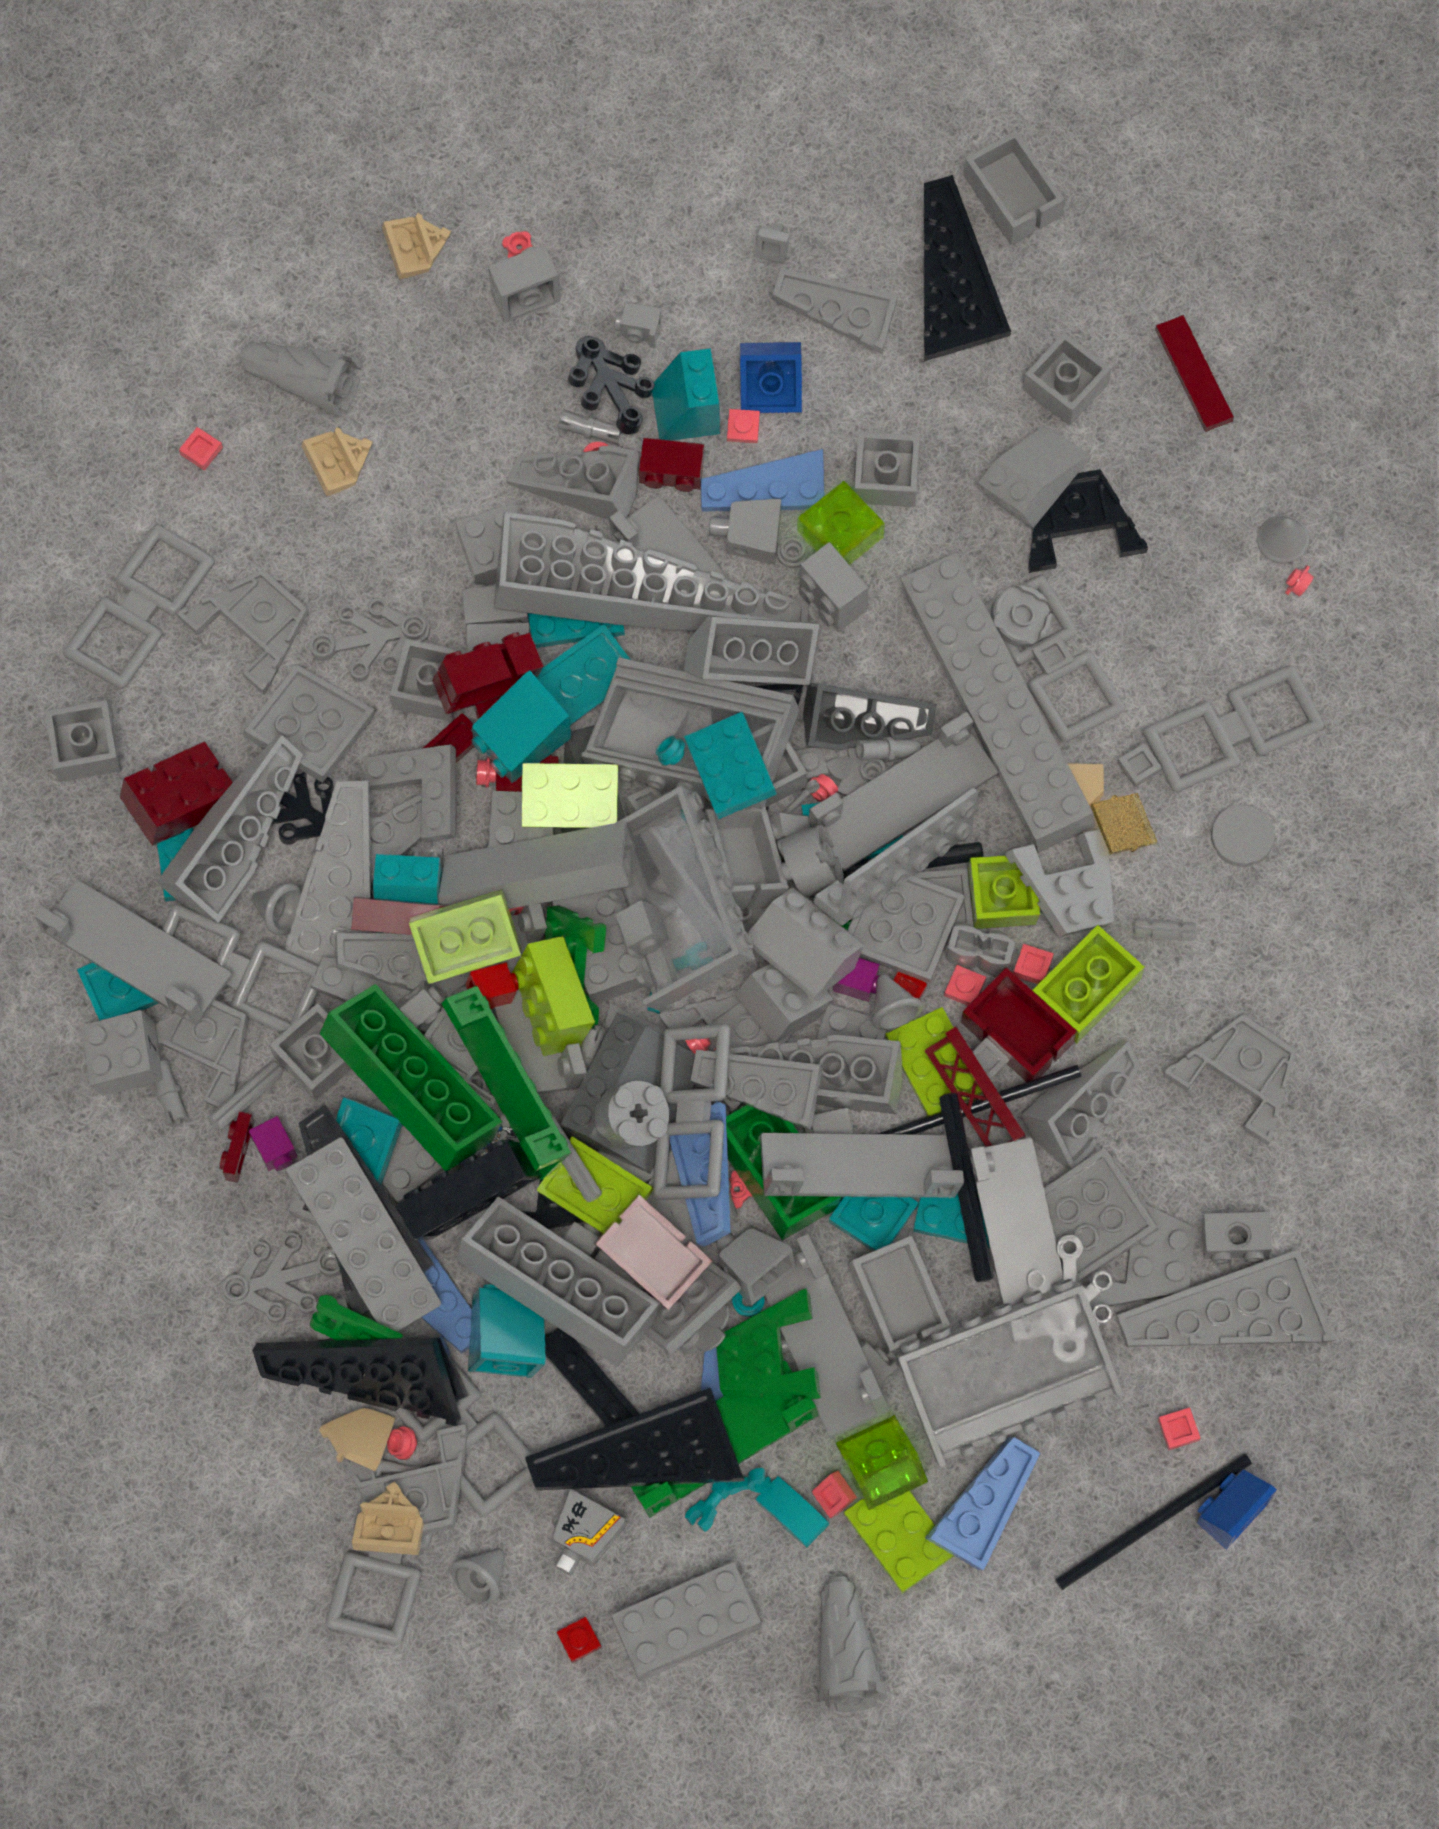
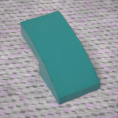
M779 1476L771 1482L770 1491L761 1493L755 1499L759 1506L780 1522L783 1528L806 1548L830 1525L813 1506Z

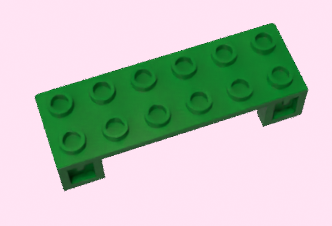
M478 986L447 997L441 1003L518 1138L534 1170L540 1171L542 1175L540 1180L544 1179L571 1154L566 1138L560 1134L552 1119L550 1110L542 1102L537 1093L535 1083L528 1077L521 1064L519 1055L511 1047L505 1036L504 1028L497 1022L490 1009L488 1000L482 995Z
M783 1361L784 1374L792 1373L788 1363ZM764 1394L763 1398L723 1396L716 1401L738 1464L819 1416L815 1403L812 1399H808L806 1395H794L793 1399H783L780 1395ZM658 1482L651 1486L630 1487L648 1517L651 1518L707 1483L669 1485L668 1482H665L661 1485Z

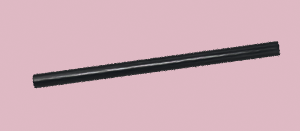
M1074 1065L999 1091L998 1093L1004 1102L1007 1103L1082 1076L1078 1065ZM974 1100L971 1112L975 1114L991 1107L988 1102ZM961 1109L962 1118L966 1117ZM942 1111L877 1134L914 1135L944 1124Z
M1245 1453L1056 1578V1584L1061 1590H1064L1220 1486L1231 1473L1236 1475L1252 1464L1251 1460Z

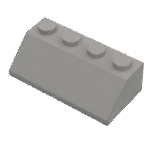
M708 616L688 640L684 671L701 679L810 685L819 624L814 622Z

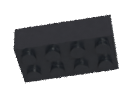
M503 1139L486 1148L487 1154L478 1158L474 1155L458 1164L459 1170L451 1174L446 1171L432 1178L431 1182L433 1185L423 1190L421 1187H418L403 1195L405 1201L396 1206L414 1240L434 1239L489 1208L497 1197L504 1199L541 1178L540 1171L534 1170L520 1142H513L512 1140L504 1142Z

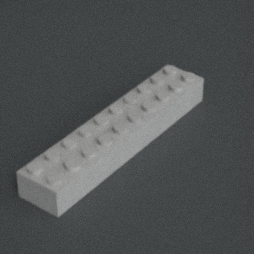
M955 552L902 577L903 592L964 711H967L974 721L973 728L988 757L995 765L998 776L1037 852L1043 851L1095 826L1093 812L958 553Z

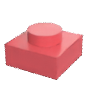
M729 409L727 441L758 443L760 411Z
M197 427L181 446L179 453L205 471L222 450L223 446L220 441Z
M1023 944L1013 974L1020 979L1039 984L1048 974L1054 953Z
M957 965L944 996L969 1006L980 994L986 977Z
M1190 1407L1158 1418L1168 1451L1200 1441L1201 1437Z
M839 1471L830 1474L811 1491L829 1518L837 1516L857 1498Z

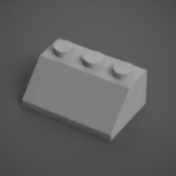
M791 887L772 901L748 932L753 942L752 949L814 1000L854 970L864 947V944L794 887Z

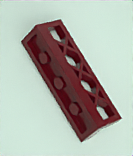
M957 1027L946 1032L945 1038L924 1050L949 1091L958 1095L960 1108L985 1147L993 1146L988 1139L991 1126L1005 1129L1011 1138L1008 1142H1016L1026 1138L1025 1133ZM951 1044L957 1054L954 1067L940 1064L934 1053ZM959 1060H961L966 1069L958 1068ZM945 1070L953 1071L951 1079ZM957 1072L968 1074L972 1077L974 1083L971 1093L956 1089L954 1082ZM977 1087L979 1088L983 1096L975 1095ZM961 1096L970 1098L968 1106ZM974 1099L988 1102L991 1107L988 1120L973 1116L971 1110ZM994 1113L999 1119L1000 1123L992 1122ZM979 1123L987 1125L986 1133H984Z

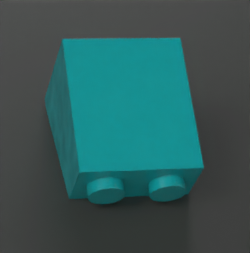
M711 348L680 352L654 381L652 396L659 439L673 441L720 434V406Z
M529 670L472 725L473 739L471 741L482 755L487 753L493 760L491 765L497 774L502 778L506 775L513 783L522 776L523 763H540L571 739L570 717Z
M376 854L373 881L374 898L439 904L438 894L443 873L440 858Z
M493 1284L483 1285V1288H478L473 1294L468 1371L532 1378L545 1365L544 1318Z

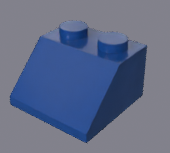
M801 342L740 343L741 410L760 411V413L802 412Z
M1244 1469L1238 1476L1231 1473L1220 1485L1219 1488L1223 1492L1216 1500L1210 1496L1198 1509L1201 1516L1197 1524L1226 1550L1270 1503L1277 1490L1273 1485Z

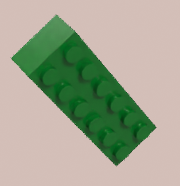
M376 984L328 1013L319 1034L445 1172L493 1141L503 1121Z

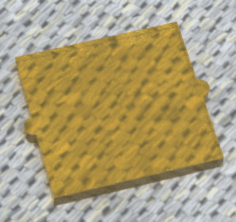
M1138 793L1122 797L1113 795L1109 800L1091 804L1090 807L1110 855L1128 850L1135 852L1138 848L1157 843Z

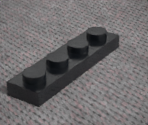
M558 1328L545 1339V1355L547 1360L605 1427L639 1415V1412L573 1337Z

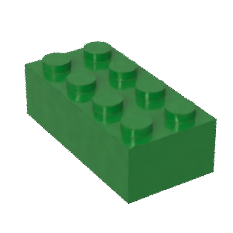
M748 1105L726 1117L728 1160L782 1241L835 1211L842 1196H764L760 1136L762 1133H799L791 1122Z

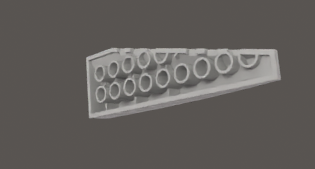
M504 512L495 583L494 608L617 625L696 631L708 616L807 622L808 604L772 591H768L767 594L757 591L753 588L754 585L742 581L740 585L723 579V574L714 571L711 574L696 569L697 565L650 549L646 552L638 550L632 546L633 543L620 540V543L602 537L603 533L592 529L590 533L575 528V523L566 520Z

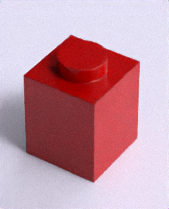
M507 962L471 971L465 984L467 990L478 986L482 995L488 1000L490 1009L511 1004L519 988L517 977L514 972L510 973Z

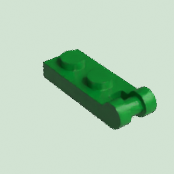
M329 1295L319 1297L316 1305L317 1312L312 1315L310 1320L312 1329L334 1340L398 1339L403 1337V1334L339 1305L337 1300Z

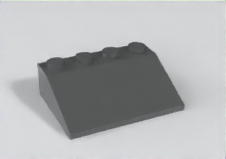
M617 1013L560 1124L567 1138L570 1139L573 1136L596 1151L603 1152L651 1174L655 1166L657 1140L649 1145L623 1149L615 1147L599 1133L595 1124V1107L610 1087L618 1084L644 1081L660 1087L664 1035L645 1024ZM677 1043L673 1091L693 1090L695 1084L690 1079L695 1054ZM668 1104V1123L676 1122L677 1104ZM630 1111V1117H634V1113Z

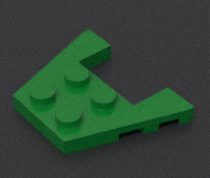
M560 905L548 907L547 920L545 921L547 926L545 940L564 937L584 991L587 948L593 954L604 951L606 925L603 923L594 924L593 919L589 917L580 918L577 912ZM584 992L595 1021L592 1026L594 1029V1025H598L599 1007Z
M807 1288L794 1293L724 1332L725 1338L716 1347L720 1391L724 1397L763 1398L764 1394L780 1395L783 1399H793L794 1395H806L808 1399L821 1398L819 1376L815 1367L784 1374L780 1328L813 1319L811 1297Z

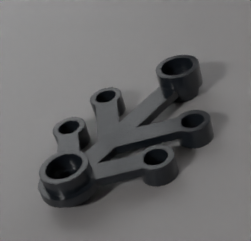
M592 336L580 338L575 348L579 361L575 367L571 368L568 382L574 387H582L585 385L588 377L587 370L589 366L592 365L596 371V376L589 390L583 393L581 399L582 407L590 411L596 410L601 400L600 394L605 387L619 411L616 420L617 428L624 434L631 435L637 433L643 420L641 412L636 407L629 405L619 386L634 391L642 398H647L652 394L654 382L648 377H640L638 380L608 368L606 362L622 368L626 374L634 375L639 371L641 359L635 354H627L623 357L606 350L604 343L598 338Z
M302 772L301 774L294 775L292 781L296 797L284 792L280 804L285 806L286 809H280L277 819H273L271 825L306 819L313 824L298 828L292 823L283 824L279 828V839L283 844L291 845L297 840L321 835L333 792V781L331 778L327 777L323 783L317 779L314 782L315 793L321 799L323 811L321 813L311 806L306 783L307 773ZM325 783L329 785V788L326 790L318 788L320 784ZM285 831H292L294 835L285 837L283 833Z

